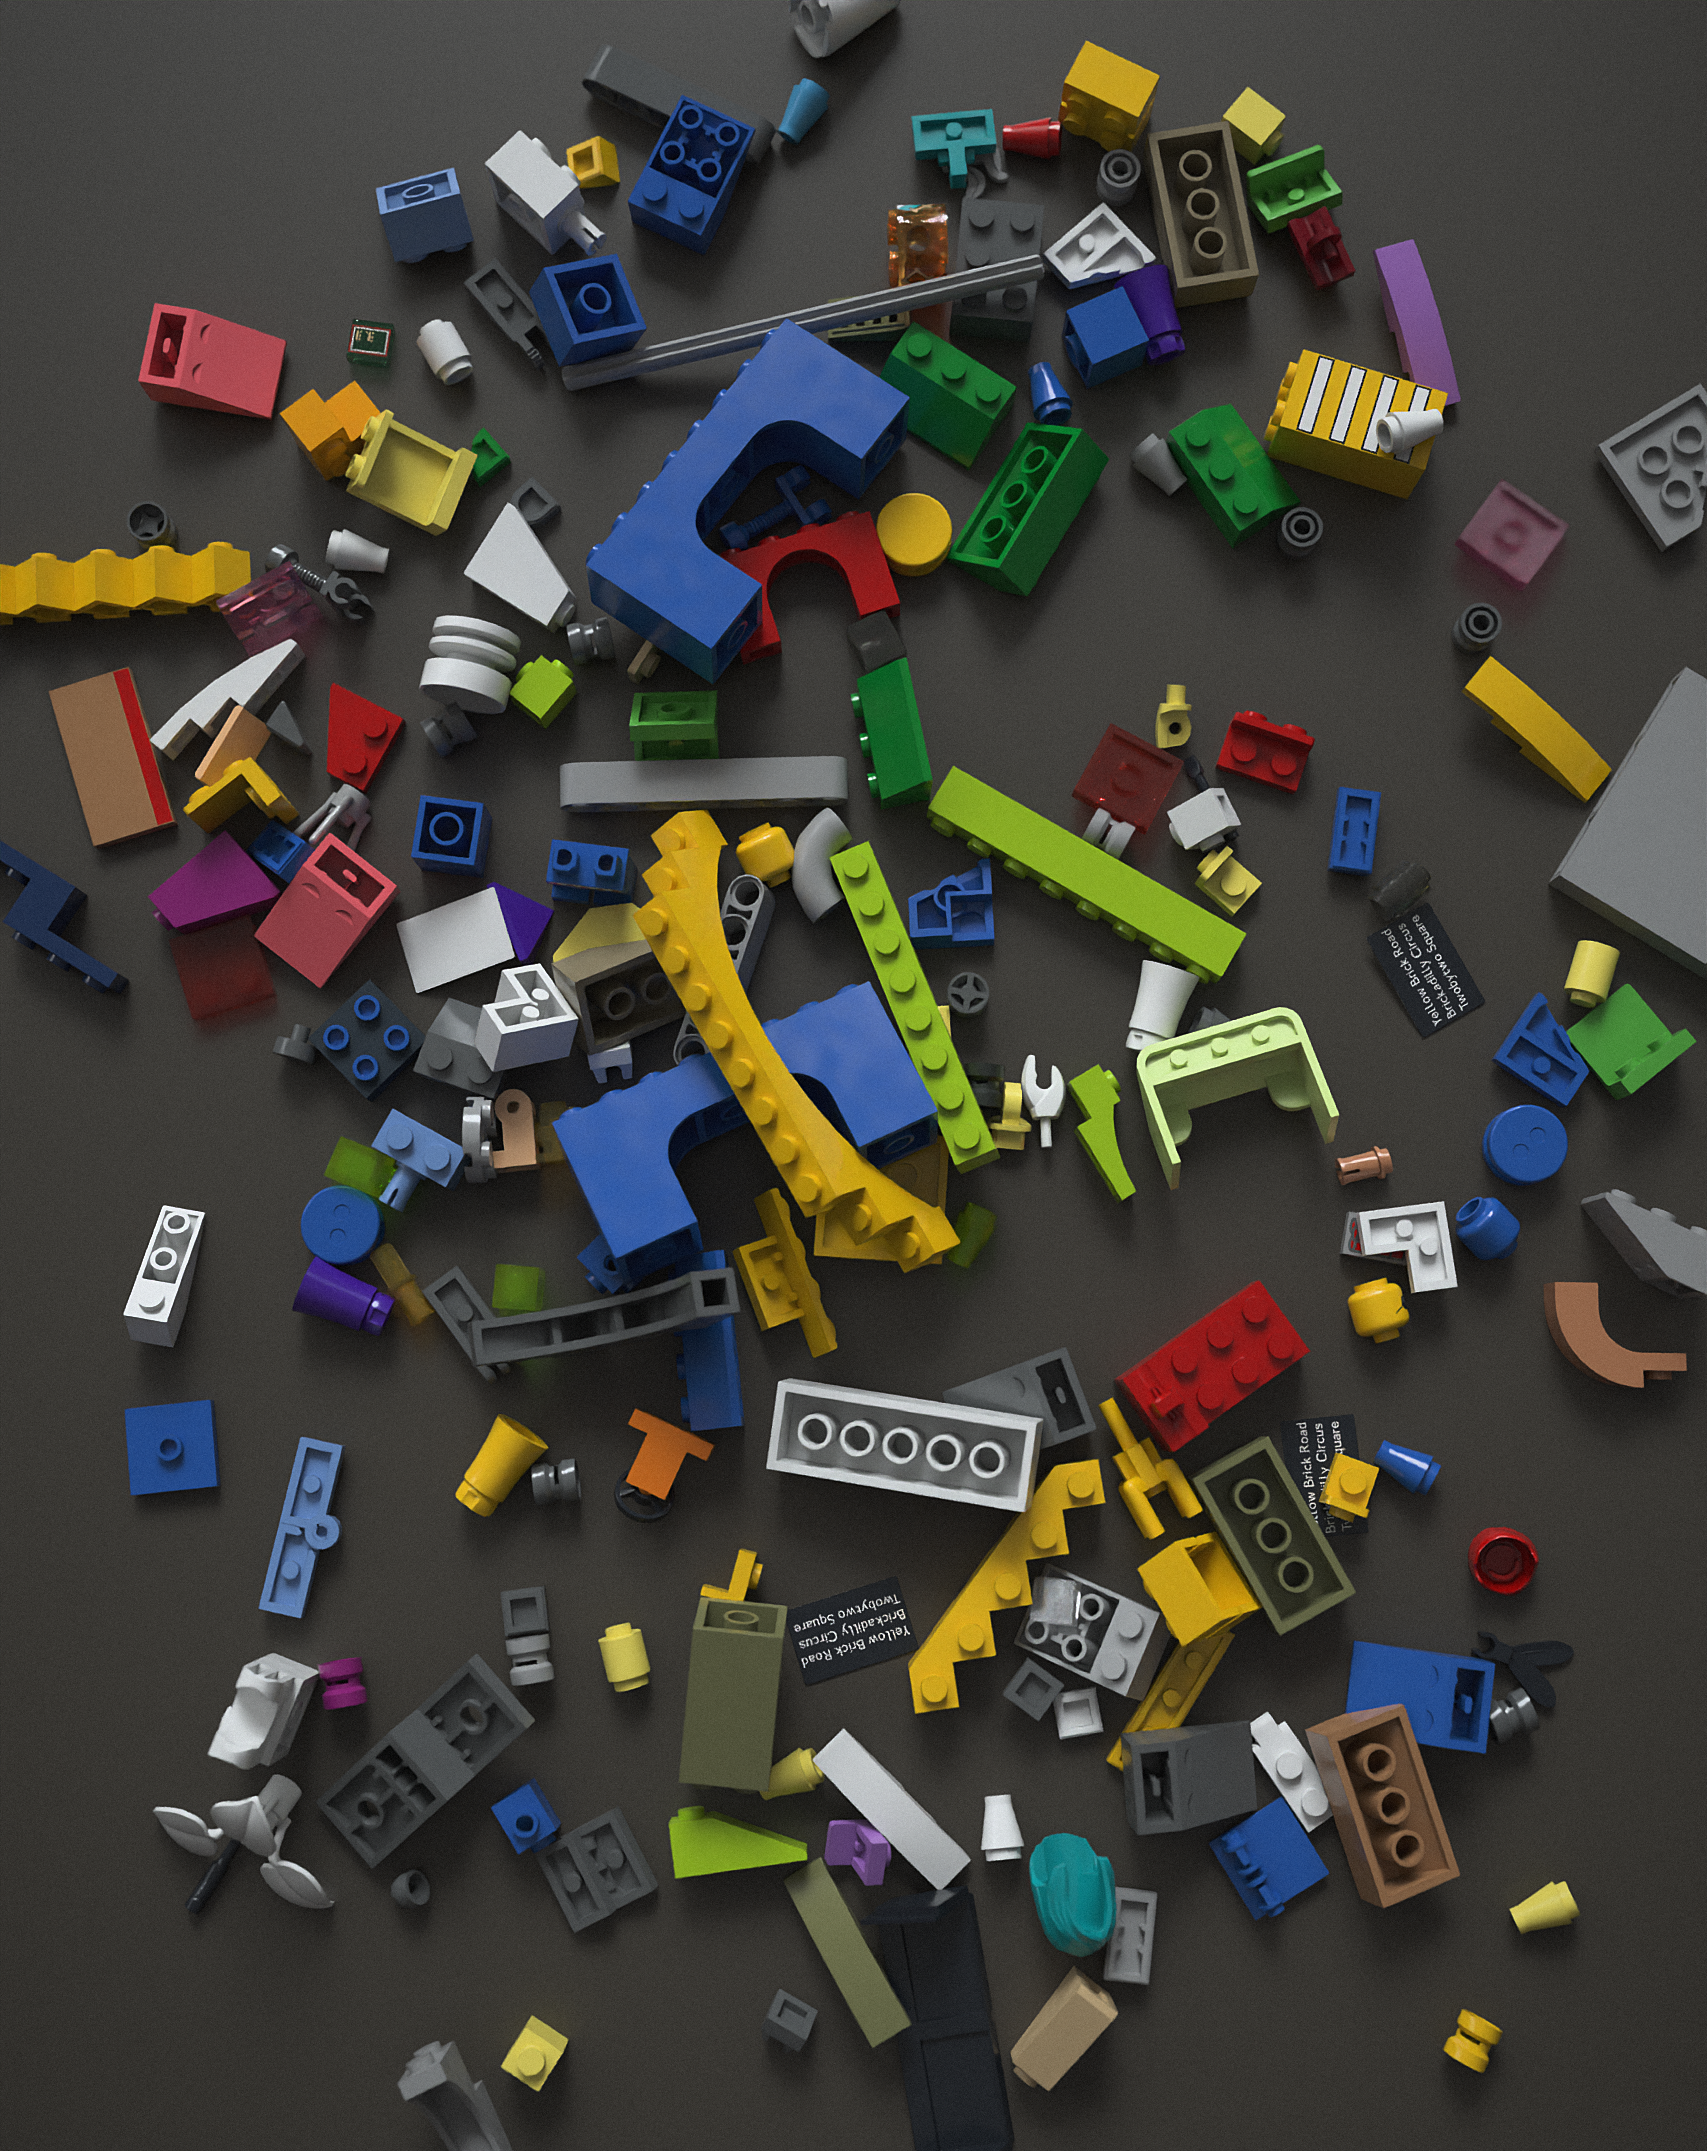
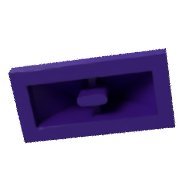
M496 882L488 884V889L491 887L495 888L509 938L519 961L523 966L533 965L554 910Z

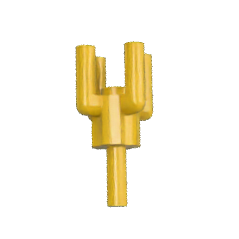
M1113 1397L1099 1404L1098 1407L1123 1450L1112 1457L1124 1479L1120 1482L1118 1491L1144 1538L1149 1537L1151 1540L1165 1532L1147 1500L1165 1489L1168 1491L1182 1518L1185 1516L1190 1518L1203 1511L1177 1462L1173 1459H1162L1150 1437L1137 1442Z

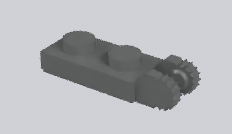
M495 258L464 282L465 289L515 348L519 347L525 358L536 370H539L545 366L543 357L528 339L539 332L551 351L552 348L534 303Z

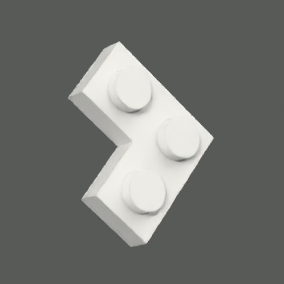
M1444 1201L1356 1213L1362 1256L1405 1250L1411 1293L1458 1287Z

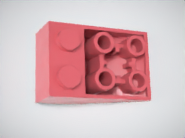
M155 303L138 382L152 401L272 420L287 342L286 340L195 309Z
M329 833L302 865L254 934V937L321 989L401 891L396 884L333 834Z

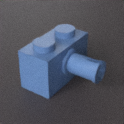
M394 1109L391 1110L371 1145L397 1160L395 1164L398 1168L384 1193L379 1197V1200L402 1213L420 1179L425 1180L428 1177L454 1192L465 1172L464 1167H468L472 1160V1157L463 1154V1147Z

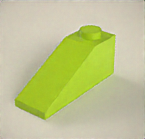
M704 1806L679 1809L678 1816L672 1817L669 1822L675 1878L808 1860L807 1843L716 1811L705 1813Z

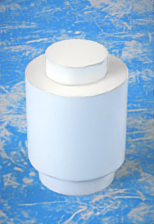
M437 319L421 328V335L417 339V345L436 378L442 379L445 385H452L471 374L473 371L470 363L472 357L452 322H442L440 319Z

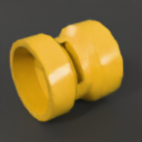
M1462 2009L1457 2019L1459 2028L1455 2036L1448 2038L1443 2050L1464 2065L1484 2073L1490 2061L1488 2052L1491 2046L1498 2044L1503 2031L1480 2016Z

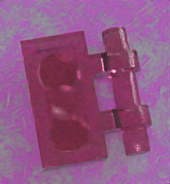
M290 561L216 600L220 611L239 640L255 633V636L242 642L250 657L264 649L268 650L276 646L277 642L297 631L299 634L311 629L310 624L323 618L315 603L302 610L299 609L301 606L311 602L312 598ZM285 615H288V618L267 628L268 624L278 620L279 618Z

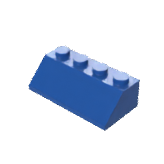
M717 1250L688 1256L675 1262V1268L668 1269V1280L677 1279L690 1272L729 1268L728 1254L724 1250ZM734 1315L707 1328L674 1332L675 1337L682 1336L684 1353L676 1354L678 1379H686L688 1397L680 1398L683 1423L691 1422V1431L744 1426L745 1420Z

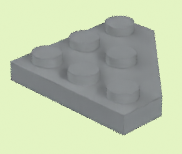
M1700 383L1599 444L1594 450V453L1661 552L1696 532L1702 524L1704 514L1702 509L1707 490V392Z

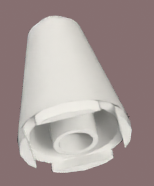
M788 0L789 12L796 11L800 25L794 27L796 34L804 48L815 58L831 55L900 4V0Z

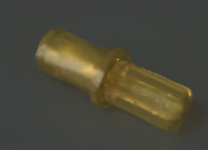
M390 1243L379 1246L370 1254L371 1261L389 1287L386 1293L388 1296L394 1295L408 1317L411 1326L419 1324L436 1312L415 1282L418 1278L417 1275L410 1274Z

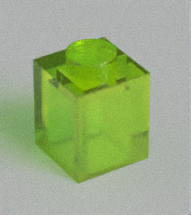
M341 1136L324 1176L379 1198L381 1191H385L397 1169L392 1167L395 1159Z
M496 1264L492 1307L504 1310L540 1312L542 1308L545 1270L540 1267Z

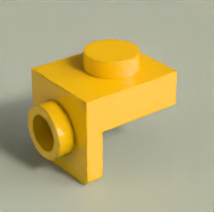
M741 1548L738 1553L729 1590L704 1584L700 1595L709 1598L745 1601L748 1588L756 1590L763 1564L755 1563L758 1553Z

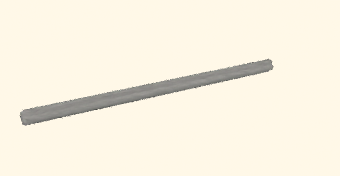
M1035 254L565 366L562 369L563 382L568 390L573 391L761 346L766 334L771 329L777 330L786 318L813 334L1041 280L1044 277L1042 260L1039 255Z

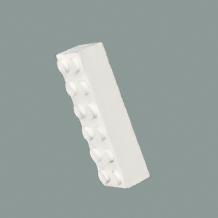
M789 1378L778 1382L766 1469L1025 1512L1032 1506L1044 1419Z

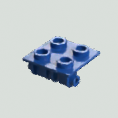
M1282 1796L1208 1842L1255 1920L1266 1914L1269 1917L1278 1915L1285 1909L1283 1906L1284 1902L1330 1874Z

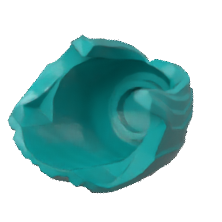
M1057 1833L1045 1837L1041 1843L1035 1846L1029 1863L1031 1888L1043 1931L1057 1950L1078 1957L1088 1956L1098 1951L1113 1936L1117 1909L1113 1867L1107 1857H1098L1086 1838L1069 1833Z

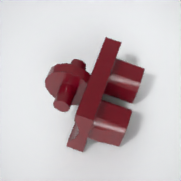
M1326 206L1308 216L1288 221L1286 227L1316 291L1354 276L1356 270L1341 240L1342 233L1339 227H1335Z

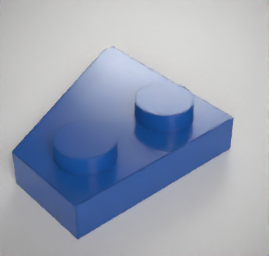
M1538 992L1533 996L1491 1061L1561 1108H1564L1586 1078L1589 1070L1581 1056L1572 1049L1570 1038L1563 1026H1558L1546 1005L1548 1003L1546 997Z

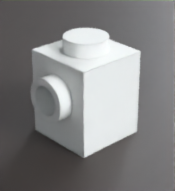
M1209 788L1167 812L1172 821L1169 824L1171 834L1179 845L1184 846L1185 850L1201 849L1202 853L1208 852L1225 842L1223 838L1225 834L1242 826L1223 788Z

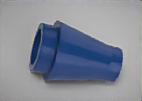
M1041 362L1035 364L1028 370L1034 418L1039 420L1041 424L1059 426L1068 421L1072 416L1071 408L1073 401L1054 374L1050 363Z
M1386 1440L1383 1441L1373 1460L1374 1464L1384 1469L1412 1494L1417 1491L1424 1496L1430 1489L1441 1467L1440 1464L1432 1461L1433 1456L1404 1448Z

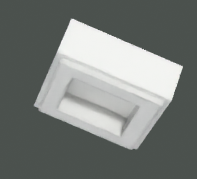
M1094 1686L1060 1692L1053 1701L1060 1740L1103 1732Z

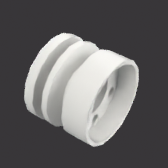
M450 615L437 617L432 630L436 637H432L430 640L429 649L440 658L427 659L425 662L419 686L421 693L446 706L456 701L460 709L464 711L484 714L503 713L507 706L512 683L509 678L501 673L513 671L517 661L514 656L519 652L521 645L519 637L508 629L475 618Z

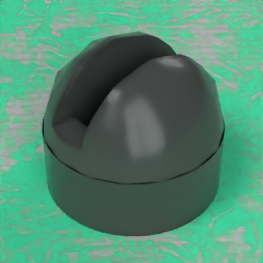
M414 1869L397 1877L391 1886L390 1893L391 1897H395L397 1906L403 1909H413L428 1901L430 1886L426 1876L421 1871Z

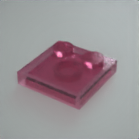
M1501 479L1454 545L1522 592L1570 525Z

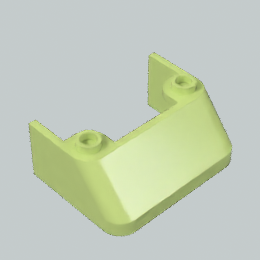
M1274 1008L1145 1047L1138 1055L1136 1072L1149 1132L1170 1190L1179 1188L1181 1161L1176 1147L1185 1143L1191 1134L1192 1121L1188 1110L1267 1087L1272 1101L1283 1110L1298 1111L1311 1107L1325 1144L1334 1141L1339 1113L1299 1015L1291 1009Z

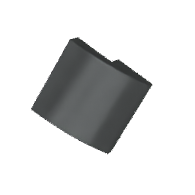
M619 1806L559 1837L535 1853L574 1933L611 1915L616 1909L654 1891L659 1886Z

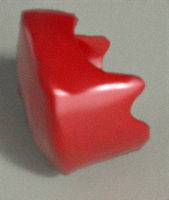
M1504 1526L1491 1527L1482 1530L1472 1540L1468 1550V1565L1474 1579L1483 1588L1504 1596H1516L1527 1588L1533 1580L1539 1565V1556L1533 1542L1521 1532Z

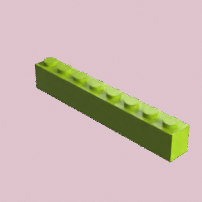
M955 766L951 768L928 807L926 818L932 821L930 823L931 827L947 837H952L953 834H956L968 841L966 846L974 853L984 858H988L989 855L996 857L1004 862L1003 868L1018 878L1024 879L1026 875L1041 883L1039 888L1047 895L1061 900L1064 896L1076 903L1075 909L1085 917L1095 921L1099 917L1114 925L1112 930L1120 937L1134 942L1137 938L1150 946L1149 952L1152 955L1168 963L1172 959L1187 967L1186 972L1198 976V981L1207 984L1210 980L1216 984L1220 980L1246 936L1245 932Z
M869 841L829 857L914 1066L938 1109V1124L955 1166L963 1174L1001 1158Z

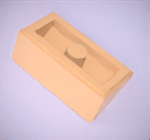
M235 706L195 772V777L204 786L211 787L223 778V771L233 762L238 760L244 761L248 757L255 761L271 735L265 723L243 707Z

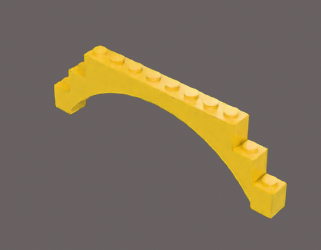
M708 810L678 812L651 835L663 857L642 874L654 898L632 915L805 1217L807 1218L834 1208L856 1246L883 1236L904 1273L933 1262L961 1243L940 1206L933 1208L908 1193L859 1154L811 1102L788 1071L767 1038L747 999L726 943L719 910L717 875L720 851L728 844Z

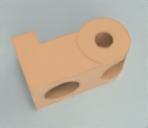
M519 1089L506 1090L498 1096L495 1102L496 1116L502 1122L504 1150L493 1151L494 1169L498 1173L541 1169L534 1103L526 1093Z

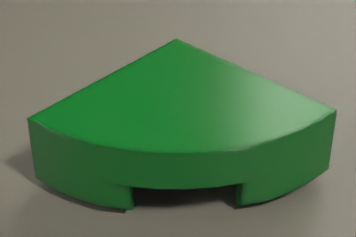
M483 427L474 437L471 452L477 454L471 472L479 487L511 463L507 453Z

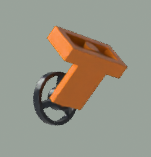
M635 1408L628 1425L647 1433V1436L632 1468L626 1470L618 1478L614 1489V1500L618 1509L627 1518L639 1523H653L666 1517L675 1500L673 1482L687 1452L708 1461L716 1444L647 1411ZM625 1479V1482L633 1485L620 1489V1485ZM669 1494V1504L663 1510L658 1497L665 1500ZM621 1498H633L640 1505L650 1506L656 1514H638L629 1509Z

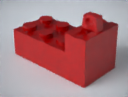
M1257 1280L1245 1286L1113 1381L1161 1449L1167 1452H1175L1209 1428V1423L1309 1353L1310 1350L1260 1280Z

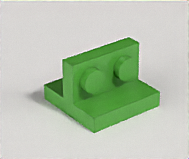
M717 690L634 693L629 730L630 741H634L635 761L719 759Z

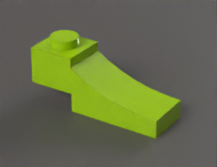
M1098 1064L1071 1080L1066 1088L1087 1120L1074 1130V1133L1116 1202L1120 1203L1137 1192L1122 1162L1115 1136L1114 1107L1121 1101L1117 1094L1122 1092L1112 1072L1110 1070L1103 1072Z

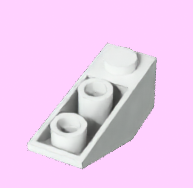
M163 1205L123 1314L131 1340L167 1347L174 1346L187 1308L206 1217L205 1213Z

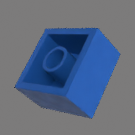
M617 254L545 267L529 291L559 367L632 351L647 330Z

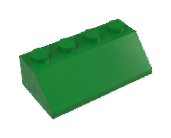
M1027 422L951 547L946 559L951 564L999 591L1028 596L1031 589L1038 582L1039 576L1052 554L1057 550L1073 519L1078 515L1085 499L1093 486L1098 482L1102 471L1110 460L1109 457L1083 429Z

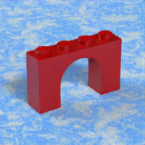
M850 511L837 517L836 522L820 526L818 523L808 524L798 529L797 534L782 539L780 536L767 537L759 541L756 547L744 551L740 548H733L718 555L762 584L763 622L739 651L743 665L783 653L768 598L771 587L777 577L783 571L796 564L807 562L819 563L836 571L847 585L861 628L900 616V601L870 511L861 514L859 511Z

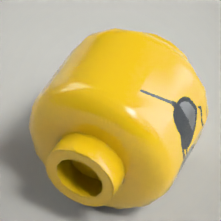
M1385 1277L1354 1286L1355 1293L1348 1298L1347 1303L1357 1334L1363 1337L1373 1336L1375 1343L1400 1337L1398 1328L1405 1326L1409 1322V1313L1399 1285L1388 1283Z

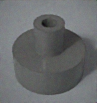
M295 1024L291 1038L277 1036L272 1053L287 1059L314 1065L318 1049L307 1044L311 1028Z

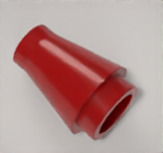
M1049 117L1016 125H1004L1003 151H1014L1050 160L1051 156H1060L1062 122L1052 121V118Z

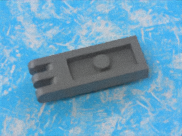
M456 1266L422 1292L472 1360L467 1324L472 1321L494 1319L496 1316L462 1269ZM508 1363L496 1364L504 1375L512 1370ZM489 1366L477 1367L490 1385L498 1380L494 1371Z

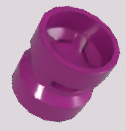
M362 1657L341 1659L318 1665L319 1678L325 1682L326 1689L322 1695L324 1709L342 1708L368 1701L366 1687L361 1685L360 1675L364 1671ZM348 1679V1681L337 1683L338 1680Z

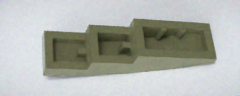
M818 1857L785 1877L783 1882L872 2048L910 2026L911 2020L891 1987L887 1974L865 1938L862 1927L822 1857Z

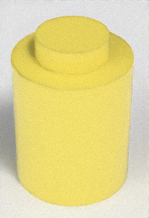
M1584 940L1578 942L1564 987V992L1571 995L1570 1001L1572 1003L1594 1008L1596 1003L1606 1002L1620 955L1617 949L1594 941Z

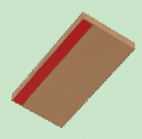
M125 667L49 691L93 846L96 849H101L178 825L155 745L150 741L152 735L133 671L129 667Z

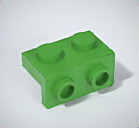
M1321 145L1313 146L1253 169L1246 174L1247 205L1267 233L1282 229L1287 226L1288 221L1308 216L1322 207L1326 206L1327 210H1331L1343 205V192L1325 169V151Z

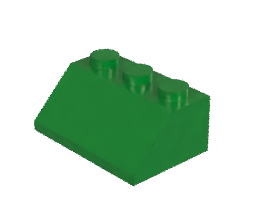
M915 321L911 323L890 353L879 376L880 379L910 397L907 431L968 471L1013 408L1017 389L1015 385Z
M1232 404L1204 409L1169 431L1166 444L1180 470L1188 479L1186 481L1187 485L1232 548L1300 505L1301 501Z
M902 658L858 678L857 693L850 694L854 718H862L865 733L858 734L863 759L870 757L874 773L867 774L871 799L879 797L881 809L927 801L931 797L933 782L908 661L907 658Z

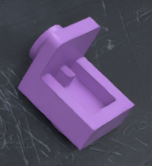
M868 1819L832 1820L828 1827L824 1859L828 1865H852L865 1885H883L885 1867H888L891 1861V1849L889 1842Z

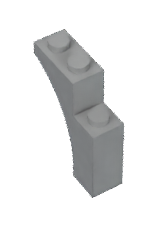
M435 2041L417 2050L414 2053L415 2059L406 2064L407 2070L398 2082V2086L404 2100L418 2107L430 2120L448 2150L513 2151L483 2081L472 2084L455 2042L452 2041L441 2047L439 2041Z

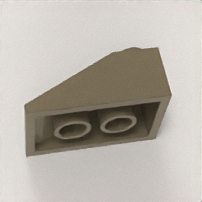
M646 939L589 948L551 963L556 987L579 1018L573 1042L589 1056L682 1018L686 1014V1008Z

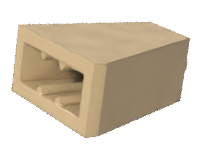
M1073 1966L1011 2050L1012 2061L1016 2065L1013 2071L1016 2075L1033 2088L1039 2083L1046 2090L1050 2091L1117 2016L1118 2012L1110 1994L1076 1966Z

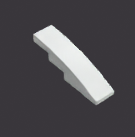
M289 639L249 658L213 681L181 707L150 741L170 759L174 760L199 730H202L210 738L214 739L223 728L235 706L239 705L252 715H255L306 655L295 641Z
M844 1728L812 1759L854 1806L937 1890L943 1889L971 1861L966 1852L937 1825L935 1820L904 1790L902 1785Z

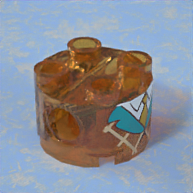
M946 204L896 205L895 209H888L887 242L888 246H896V251L889 252V287H901L948 275V273H945V267L948 264ZM917 244L925 249L916 251L910 248V246Z

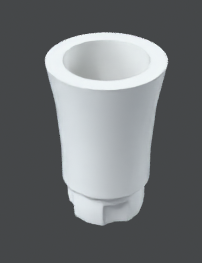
M1143 960L1140 985L1129 1023L1131 1031L1126 1041V1048L1140 1053L1149 1045L1174 1038L1183 1011L1199 977L1172 966Z

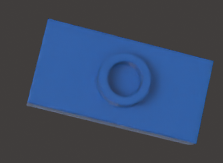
M1339 787L1337 789L1327 871L1367 877L1372 874L1381 792Z
M272 820L246 852L287 883H290L315 849Z

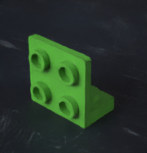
M1630 984L1623 985L1609 996L1606 1002L1599 1004L1566 1031L1570 1038L1571 1047L1581 1056L1585 1064L1615 1100L1634 1093L1697 1042L1686 1028L1671 1034Z

